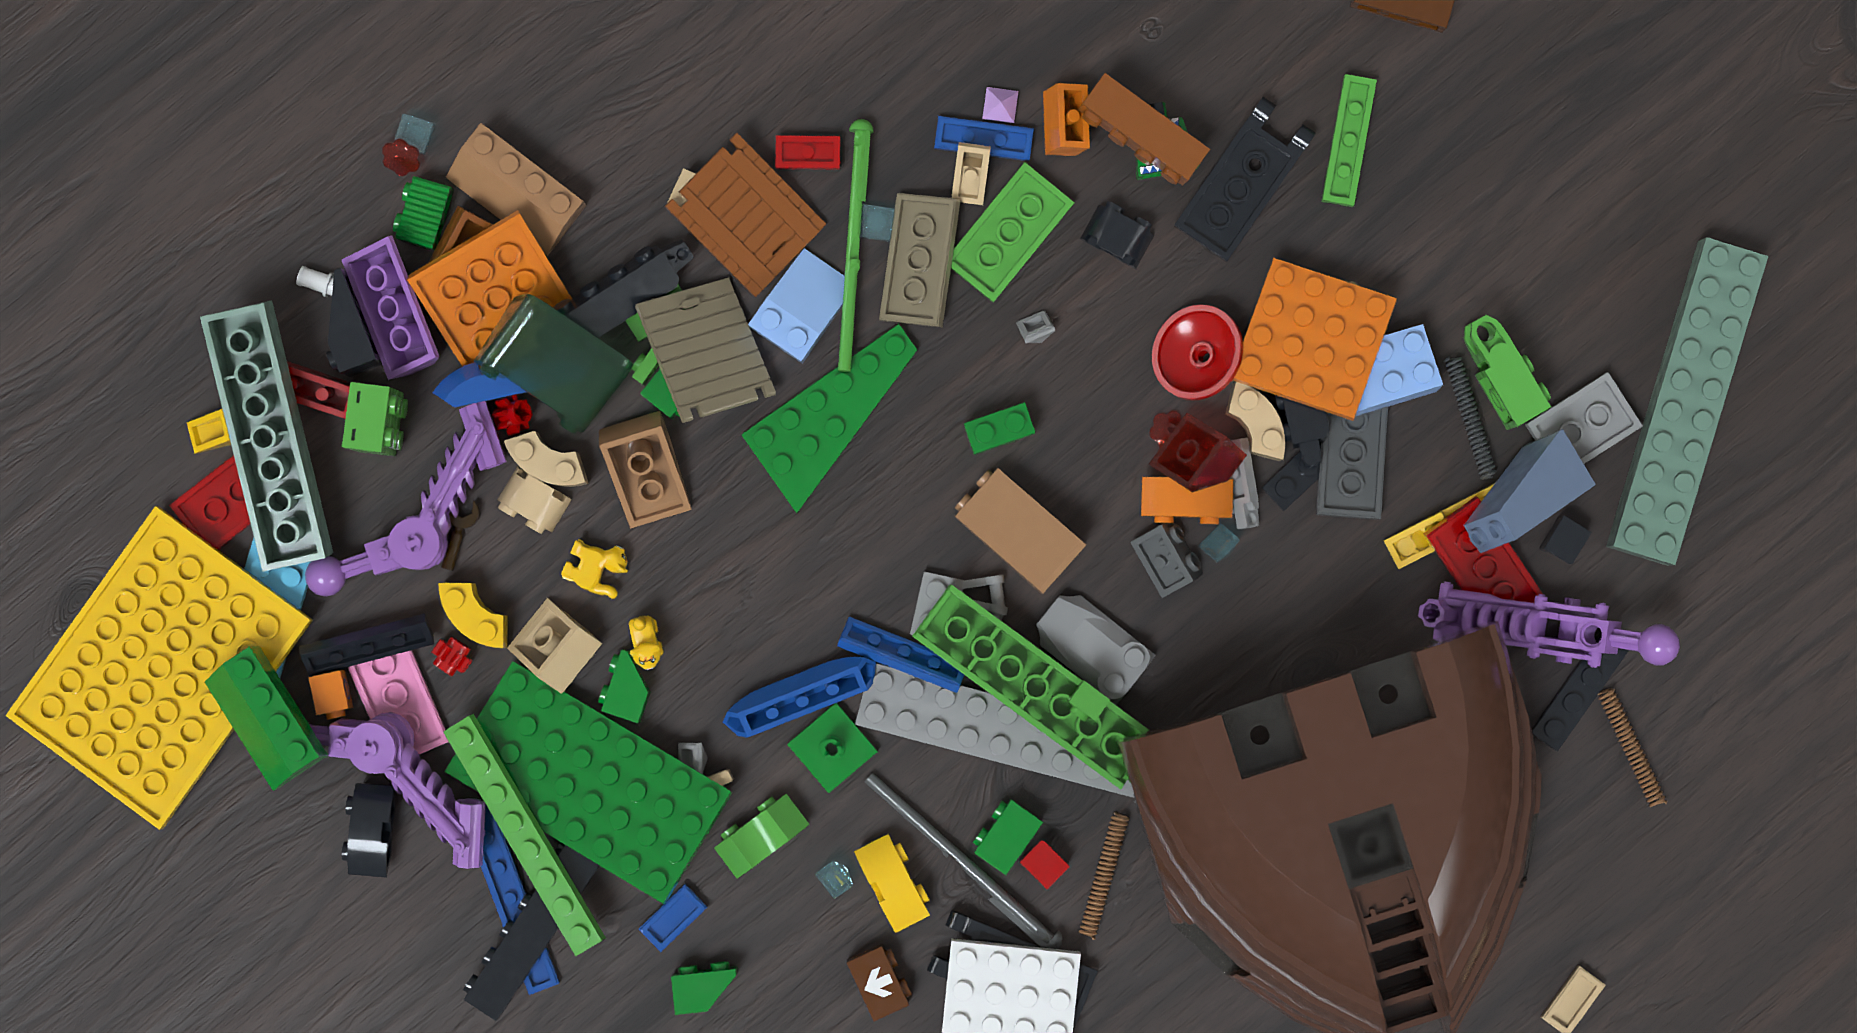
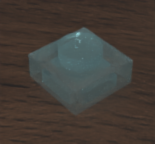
M402 114L393 144L426 155L435 124Z
M863 204L860 237L890 242L895 209Z

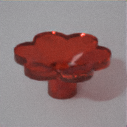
M396 139L393 143H386L383 146L382 153L385 156L383 164L386 168L395 171L400 176H406L409 172H416L419 169L420 162L417 159L419 151L416 147L408 146L407 142L403 139Z
M1170 411L1167 415L1159 413L1154 417V426L1150 429L1149 435L1152 440L1157 441L1160 449L1180 448L1185 444V435L1189 432L1190 426L1181 419V415L1177 411ZM1168 427L1173 429L1172 433L1168 432Z

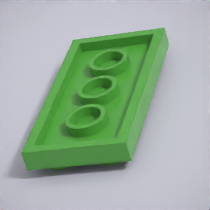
M1024 162L954 248L951 269L994 303L1075 202Z

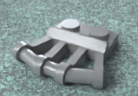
M924 572L910 634L913 635L950 584L961 592L963 589L989 585L992 604L973 601L1002 621L1003 615H1007L1008 607L1005 606L1002 583H1005L1004 575L964 581Z

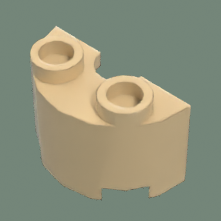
M517 467L497 500L501 502L498 509L512 517L519 513L528 519L525 525L542 534L545 529L553 532L572 499Z

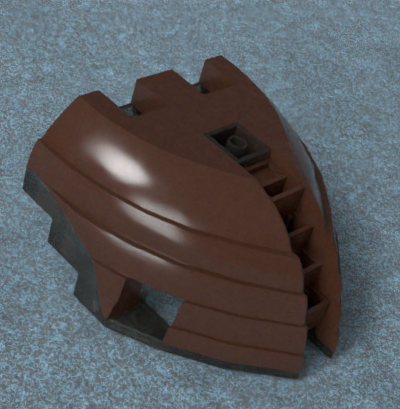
M1488 621L1429 640L1430 645L1187 723L1176 721L1116 741L1133 792L1134 804L1152 857L1151 862L1170 922L1224 974L1292 1021L1319 1033H1395L1439 1019L1443 1033H1456L1500 956L1527 882V873L1540 810L1541 773L1537 764L1529 716L1498 621ZM1385 684L1392 685L1397 693L1396 699L1389 704L1383 703L1378 694L1379 689ZM1258 725L1267 728L1269 733L1268 740L1261 745L1254 744L1250 739L1251 730Z

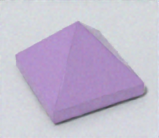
M987 87L982 119L1014 123L1019 91Z

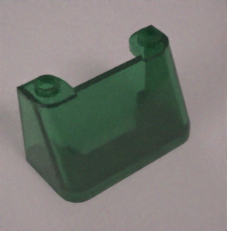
M523 294L513 298L474 360L475 363L481 366L479 371L492 380H496L497 377L507 378L558 412L557 416L561 419L559 425L573 434H576L577 431L584 432L634 366L622 354L531 294Z

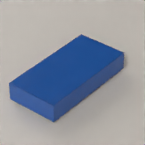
M685 884L639 930L662 952L708 906Z

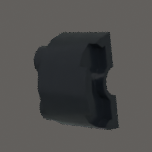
M1107 201L1105 206L1098 205L1080 240L1109 253L1117 260L1137 269L1154 237L1153 233L1150 232L1153 225L1137 216L1134 220L1123 215V208L1110 201Z

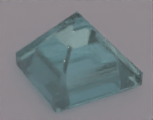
M1220 524L1199 547L1218 563L1232 553L1240 539L1224 525Z
M834 860L815 873L816 877L834 899L853 886L848 869Z

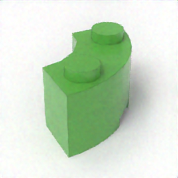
M787 794L777 801L771 796L757 807L760 812L758 815L740 828L735 823L721 834L724 840L715 846L714 849L736 879L810 825Z

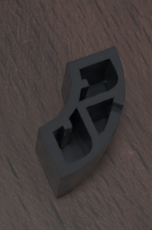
M356 783L353 796L347 797L346 815H350L348 842L344 841L342 847V861H347L349 875L387 878L392 856V832L396 810L395 789L393 786Z

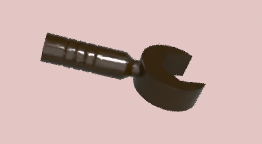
M473 501L472 514L464 518L459 515L455 518L450 511V523L455 528L450 533L446 555L442 561L441 568L454 570L463 539L462 530L474 526L480 516V509L475 501Z

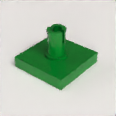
M837 703L787 744L828 793L878 752Z

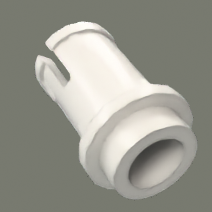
M302 266L297 276L296 285L321 292L323 297L332 296L334 273L325 274Z

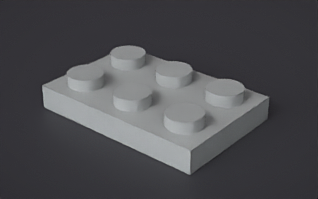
M1608 372L1525 424L1534 440L1563 429L1583 464L1643 427Z

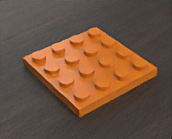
M518 210L409 274L407 281L462 367L478 362L480 373L486 372L485 366L504 363L506 367L538 348L539 345L535 343V337L533 336L535 332L551 321L548 314L554 311L553 307L564 299H572Z
M1273 258L1243 341L1242 361L1233 381L1354 421L1397 298Z

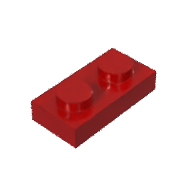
M776 135L775 168L840 170V136Z

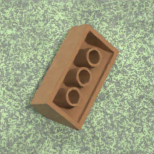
M482 123L478 125L461 147L446 176V179L500 220L518 210L547 256L587 206L583 200Z

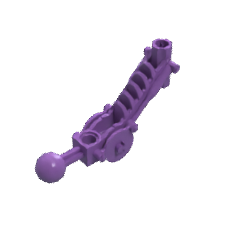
M486 401L473 403L459 409L466 431L462 438H460L457 432L453 435L455 450L452 452L449 446H447L445 450L446 467H444L441 461L438 462V481L435 480L433 475L429 479L431 494L428 496L423 489L421 493L422 510L419 515L406 517L407 519L397 523L389 536L364 544L366 552L340 561L332 556L311 561L306 568L305 580L312 592L324 597L332 596L341 590L347 578L373 570L374 575H382L402 567L412 570H424L441 563L448 547L446 535L451 528L449 513L451 511L455 518L459 514L457 498L459 496L463 504L467 499L466 482L471 489L475 485L473 469L476 464H478L479 470L483 471L507 462Z
M1444 581V583L1440 584L1439 598L1428 599L1425 604L1419 607L1418 617L1422 619L1424 626L1434 628L1432 640L1434 644L1451 639L1464 631L1498 621L1505 644L1528 648L1527 656L1533 659L1540 657V653L1556 656V662L1572 664L1573 658L1588 660L1587 664L1590 667L1597 668V666L1601 665L1602 653L1617 654L1619 648L1638 651L1645 661L1655 666H1660L1676 658L1680 649L1678 636L1674 630L1666 625L1654 624L1643 632L1621 629L1622 622L1607 620L1609 606H1606V603L1596 604V607L1593 608L1581 606V599L1565 597L1564 603L1548 601V597H1545L1544 594L1535 596L1534 603L1507 600L1486 593L1453 589V584H1450L1451 582ZM1547 618L1560 620L1558 638L1545 636ZM1599 627L1602 632V638L1597 643L1594 634Z
M388 712L381 713L368 721L341 718L330 724L329 727L309 724L320 743L324 746H329L328 755L330 757L350 759L359 770L370 774L385 773L386 777L391 779L392 785L398 794H403L409 806L414 805L418 816L421 819L425 817V821L432 831L436 830L439 839L443 843L448 841L453 847V865L466 869L479 868L483 865L485 802L475 798L458 799L457 801L454 799L451 788L447 784L443 785L440 776L435 771H431L429 764L424 759L421 760L418 752L413 748L415 741L414 732L405 718Z

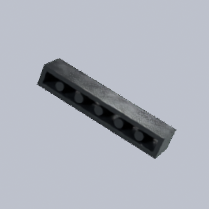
M560 842L555 852L581 895L600 865ZM537 890L533 895L529 892L526 893L517 907L522 912L515 922L509 919L499 936L504 938L497 949L494 947L489 949L481 961L485 968L479 977L473 974L463 988V991L467 993L463 1000L495 1021L499 1020L559 929Z

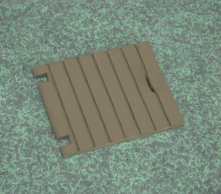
M729 278L636 304L635 308L642 321L657 362L660 365L659 367L682 423L693 420L691 409L694 408L697 409L700 417H705L757 401L758 396L755 390L760 388L765 398L776 394Z

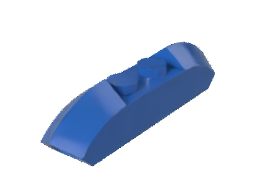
M560 347L550 353H546L541 349V361H537L536 356L518 359V366L505 368L504 363L485 366V373H480L478 362H475L449 374L432 393L453 407H459L576 382L584 378L594 358L575 349Z
M864 657L840 658L762 687L735 703L727 711L723 723L737 736L748 738L867 691L873 684L876 661Z

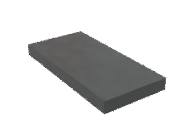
M1388 406L1355 416L1354 421L1326 412L1330 431L1326 441L1320 443L1322 463L1319 466L1316 515L1380 520L1382 513Z

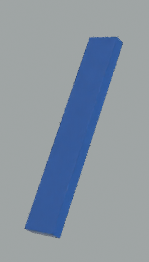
M485 804L483 865L481 869L504 927L509 919L515 922L522 912L517 907L526 895V890L506 837ZM547 947L524 980L529 995L560 983Z

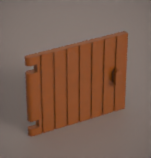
M735 133L729 141L737 149L730 154L722 147L679 191L686 201L679 206L671 199L665 207L756 297L820 232L826 223L738 133Z

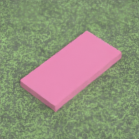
M412 650L348 667L370 719L381 713L388 712L401 715L409 722L413 729L415 739L413 748L419 755L449 742L443 732L446 728Z

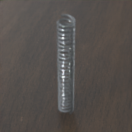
M1448 357L1444 362L1447 363L1446 367H1450L1447 370L1451 372L1448 376L1453 377L1450 381L1454 382L1451 386L1455 387L1453 391L1456 392L1454 396L1458 397L1456 399L1459 402L1458 406H1462L1459 411H1464L1460 415L1465 416L1462 420L1466 421L1463 425L1467 426L1465 430L1469 431L1466 434L1470 436L1468 438L1471 441L1469 445H1475L1471 447V450H1476L1472 454L1477 455L1474 457V460H1478L1475 464L1480 465L1477 467L1478 470H1481L1478 474L1482 475L1480 477L1481 480L1493 478V474L1497 472L1494 469L1496 465L1492 464L1494 460H1489L1493 456L1488 455L1491 453V450H1486L1490 446L1485 445L1488 441L1484 440L1487 436L1483 435L1485 431L1481 430L1484 427L1480 425L1482 423L1479 420L1481 416H1475L1479 414V411H1474L1478 407L1473 406L1476 404L1475 401H1472L1475 397L1470 396L1473 394L1472 391H1469L1472 387L1468 386L1471 382H1464L1469 377H1463L1467 375V372H1462L1466 368L1460 367L1464 365V362H1459L1463 358L1450 359Z

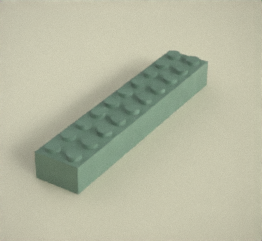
M1708 237L1698 241L1606 547L1667 566L1676 565L1767 263V255Z

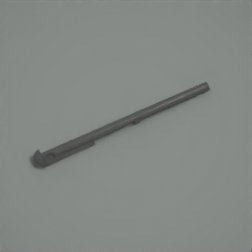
M874 773L866 779L865 783L938 847L946 858L949 854L954 857L964 871L993 896L988 900L1040 947L1060 948L1063 937L1059 930L1053 934Z

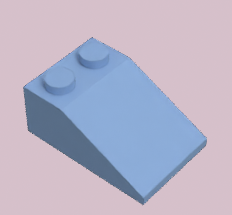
M804 248L749 322V327L803 364L843 306L845 276Z

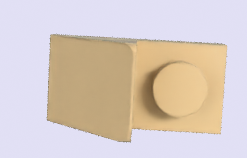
M959 142L952 198L958 199L962 203L983 205L991 146Z

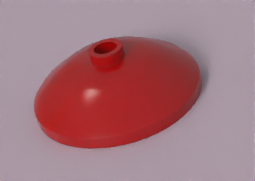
M1193 305L1179 310L1162 325L1153 344L1152 365L1158 381L1168 392L1186 400L1206 399L1219 393L1233 380L1240 367L1243 356L1241 332L1235 321L1227 313L1216 307ZM1209 353V359L1203 362V357Z

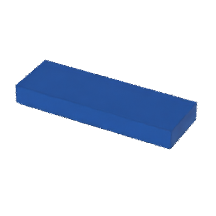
M938 116L934 149L957 152L958 144L961 142L991 146V157L1030 161L1034 128Z

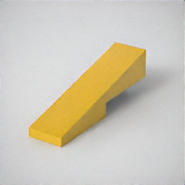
M1494 484L1384 540L1398 569L1434 552L1424 533L1475 496L1482 502Z

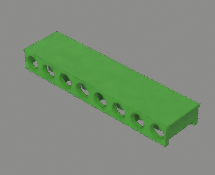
M950 584L912 636L1121 790L1129 775L1118 742L1151 731L1111 701L1096 721L1088 717L1086 722L1073 714L1069 711L1073 705L1067 700L1082 680Z

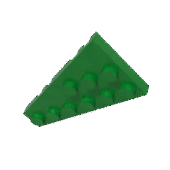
M899 324L852 356L851 372L838 371V367L741 434L796 513L800 511L832 465L837 461L866 419L916 354V347Z

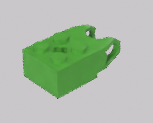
M1485 315L1464 327V342L1480 372L1475 374V377L1507 430L1518 427L1551 408L1548 402L1551 396L1542 382L1538 384L1533 377L1532 372L1535 370L1531 361L1525 354L1520 355L1511 338L1496 319ZM1478 326L1487 330L1489 334L1487 341H1482L1478 337Z

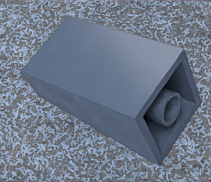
M1561 429L1523 446L1464 524L1471 542L1480 553L1518 539L1596 485L1564 430Z

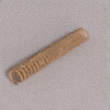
M1609 688L1600 691L1598 695L1607 694L1599 697L1598 700L1608 698L1601 702V705L1612 702L1603 707V709L1613 707L1606 711L1605 714L1616 711L1607 718L1610 719L1618 716L1610 720L1609 723L1612 724L1621 720L1612 725V728L1621 726L1615 729L1614 732L1617 733L1625 730L1616 735V737L1626 735L1618 741L1622 742L1630 739L1620 745L1623 747L1631 744L1623 748L1622 751L1634 748L1625 753V756L1636 753L1628 757L1627 760L1630 761L1639 757L1630 762L1629 765L1641 762L1631 769L1635 770L1643 767L1633 774L1636 775L1646 771L1636 776V779L1648 776L1638 781L1639 784L1649 781L1641 785L1640 788L1643 789L1652 785L1643 790L1642 793L1654 790L1646 794L1645 798L1657 794L1647 800L1649 803L1659 799L1649 804V807L1661 803L1667 804V800H1664L1665 796L1662 795L1663 791L1658 786L1659 782L1656 781L1654 772H1651L1650 763H1646L1648 760L1645 758L1646 754L1642 753L1643 749H1640L1639 740L1636 739V735H1633L1635 732L1631 730L1633 726L1629 725L1630 721H1627L1626 712L1623 711V707H1620L1622 703L1618 702L1619 698L1614 693L1615 689Z
M1114 812L1116 816L1111 817L1115 821L1109 822L1113 826L1108 827L1112 831H1107V834L1111 836L1105 837L1107 840H1110L1104 841L1106 845H1109L1103 846V849L1107 851H1101L1106 856H1100V859L1105 861H1098L1099 864L1104 866H1097L1102 871H1095L1096 874L1101 876L1096 875L1094 878L1100 881H1092L1094 884L1099 885L1091 886L1092 889L1098 891L1091 890L1090 893L1096 896H1088L1095 901L1088 900L1087 902L1094 906L1087 905L1086 908L1093 911H1084L1091 916L1084 915L1083 918L1090 921H1081L1086 925H1081L1080 927L1088 931L1079 930V933L1089 936L1093 940L1096 939L1094 935L1097 932L1095 930L1099 929L1097 925L1100 922L1098 920L1102 919L1099 916L1103 914L1100 910H1104L1103 905L1106 904V895L1109 894L1107 891L1110 890V881L1113 880L1111 876L1114 873L1112 871L1116 870L1114 866L1117 865L1115 861L1118 860V857L1116 856L1120 855L1118 851L1121 848L1119 846L1123 845L1120 841L1124 840L1122 836H1125V833L1123 831L1127 830L1124 826H1128V823L1125 821L1130 820L1127 816Z

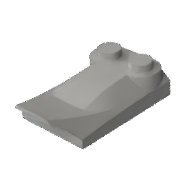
M1060 595L1036 624L1040 635V646L1081 679L1109 698L1115 705L1124 697L1156 656L1081 595Z

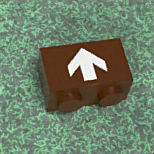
M879 944L847 959L846 963L873 1021L909 1006L907 997L911 996L912 993L906 979H898L894 967L899 965L891 948L885 950L883 944Z

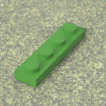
M1345 74L1343 77L1321 202L1353 207L1355 204L1376 79Z

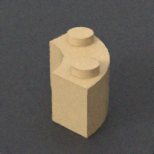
M1234 382L1225 415L1236 419L1245 429L1251 454L1276 461L1283 460L1285 434L1277 411L1259 391L1250 386Z
M536 431L504 441L514 461L534 478L563 487L589 484L578 452L561 453L554 451L544 443L540 434Z

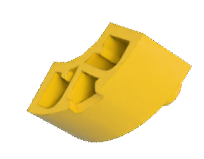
M438 583L440 600L444 611L452 624L463 635L485 646L507 648L508 616L494 613L483 604L478 596L476 583Z
M889 834L854 851L895 933L930 916L925 906V903L930 900L922 884L915 886L904 864L909 859L901 843L894 845Z

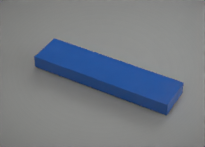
M848 617L837 645L840 648L955 693L958 692L964 677L963 673L926 646L852 617Z

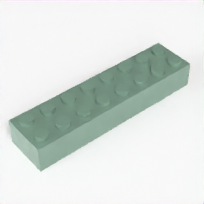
M272 300L201 316V324L262 572L328 557L333 553Z

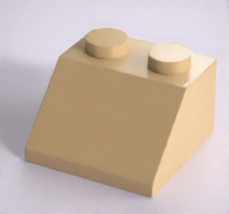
M547 598L507 649L536 677L562 694L589 659L593 657L602 643L585 627Z

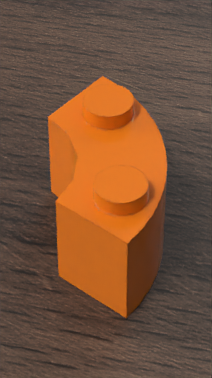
M1142 477L1141 516H1153L1154 523H1174V517L1200 518V524H1219V518H1232L1233 479Z

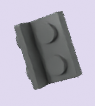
M1163 523L1130 542L1162 598L1203 575L1199 558L1190 551L1185 542L1183 530L1175 523Z

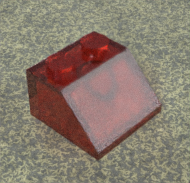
M1186 413L1150 461L1149 465L1190 492H1195L1227 482L1247 454L1228 437Z

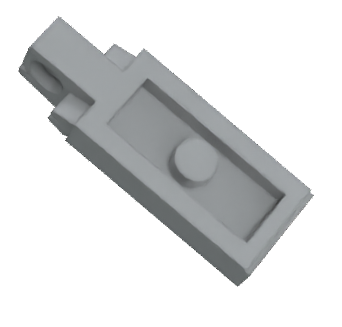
M1248 438L1216 443L1221 479H1233V514H1235L1237 529L1259 526L1257 510L1259 509V500Z

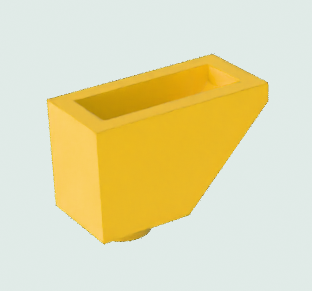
M223 409L187 422L194 454L231 445Z

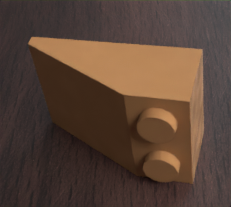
M660 411L599 429V446L630 529L692 510L672 442Z

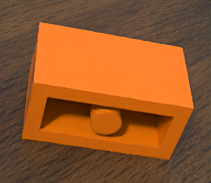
M1057 83L1043 91L1045 155L1076 156L1090 148L1089 124L1082 118L1083 113L1078 110L1088 96V85Z

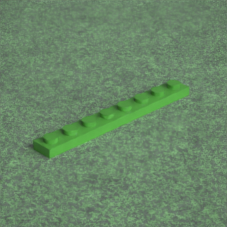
M469 715L443 731L575 956L606 938L475 715Z

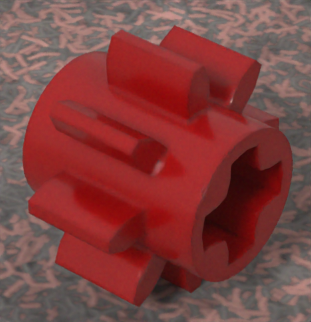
M517 394L495 401L497 407L494 409L492 416L498 430L507 429L508 436L520 433L522 430L529 429L528 422L533 413L530 405L527 403V399L518 400Z
M452 636L447 642L441 639L431 651V653L437 656L433 664L450 676H453L457 670L460 673H464L473 661L467 657L471 649Z

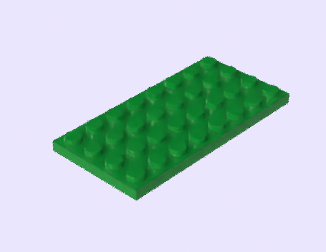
M513 661L477 718L543 832L664 905L732 795L730 790L565 692L559 693L532 672ZM455 753L444 772L478 792Z

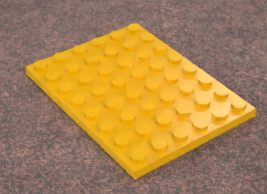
M155 506L5 716L157 829L161 830L166 826L234 731V728L206 686L205 681L223 663L249 646H260L276 672L313 619L162 508Z

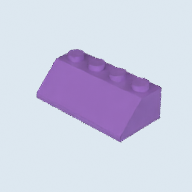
M387 236L342 259L388 380L412 375L435 364L440 356L415 292L407 281L408 275L393 236Z

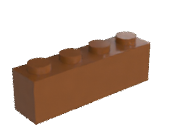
M1106 73L1103 74L1078 109L1083 113L1082 118L1088 124L1096 128L1101 126L1109 132L1108 137L1113 142L1122 147L1126 144L1135 151L1134 155L1139 161L1148 166L1152 163L1162 171L1160 174L1164 179L1175 185L1179 183L1183 186L1210 150Z

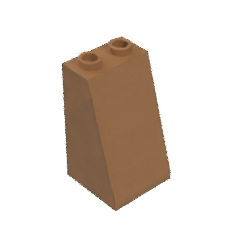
M999 468L994 473L988 469L976 483L980 489L974 496L971 497L967 493L954 507L959 511L955 518L1040 594H1043L1082 551L1086 544Z

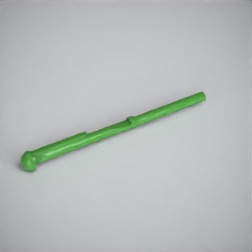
M865 119L855 120L849 128L850 132L855 133L838 362V371L851 372L857 275L860 269L859 246L863 201L866 202L870 134L874 133L872 124Z

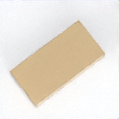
M1577 965L1540 1017L1561 1033H1571L1606 985Z

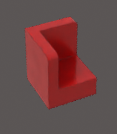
M1044 840L1039 841L1025 857L1022 856L1019 859V862L1046 889L1070 867Z

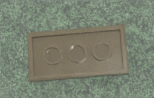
M897 193L879 320L943 327L960 200Z

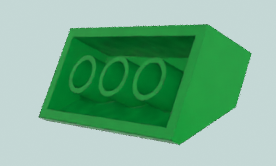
M249 646L223 663L205 681L206 686L273 791L329 756L260 646Z

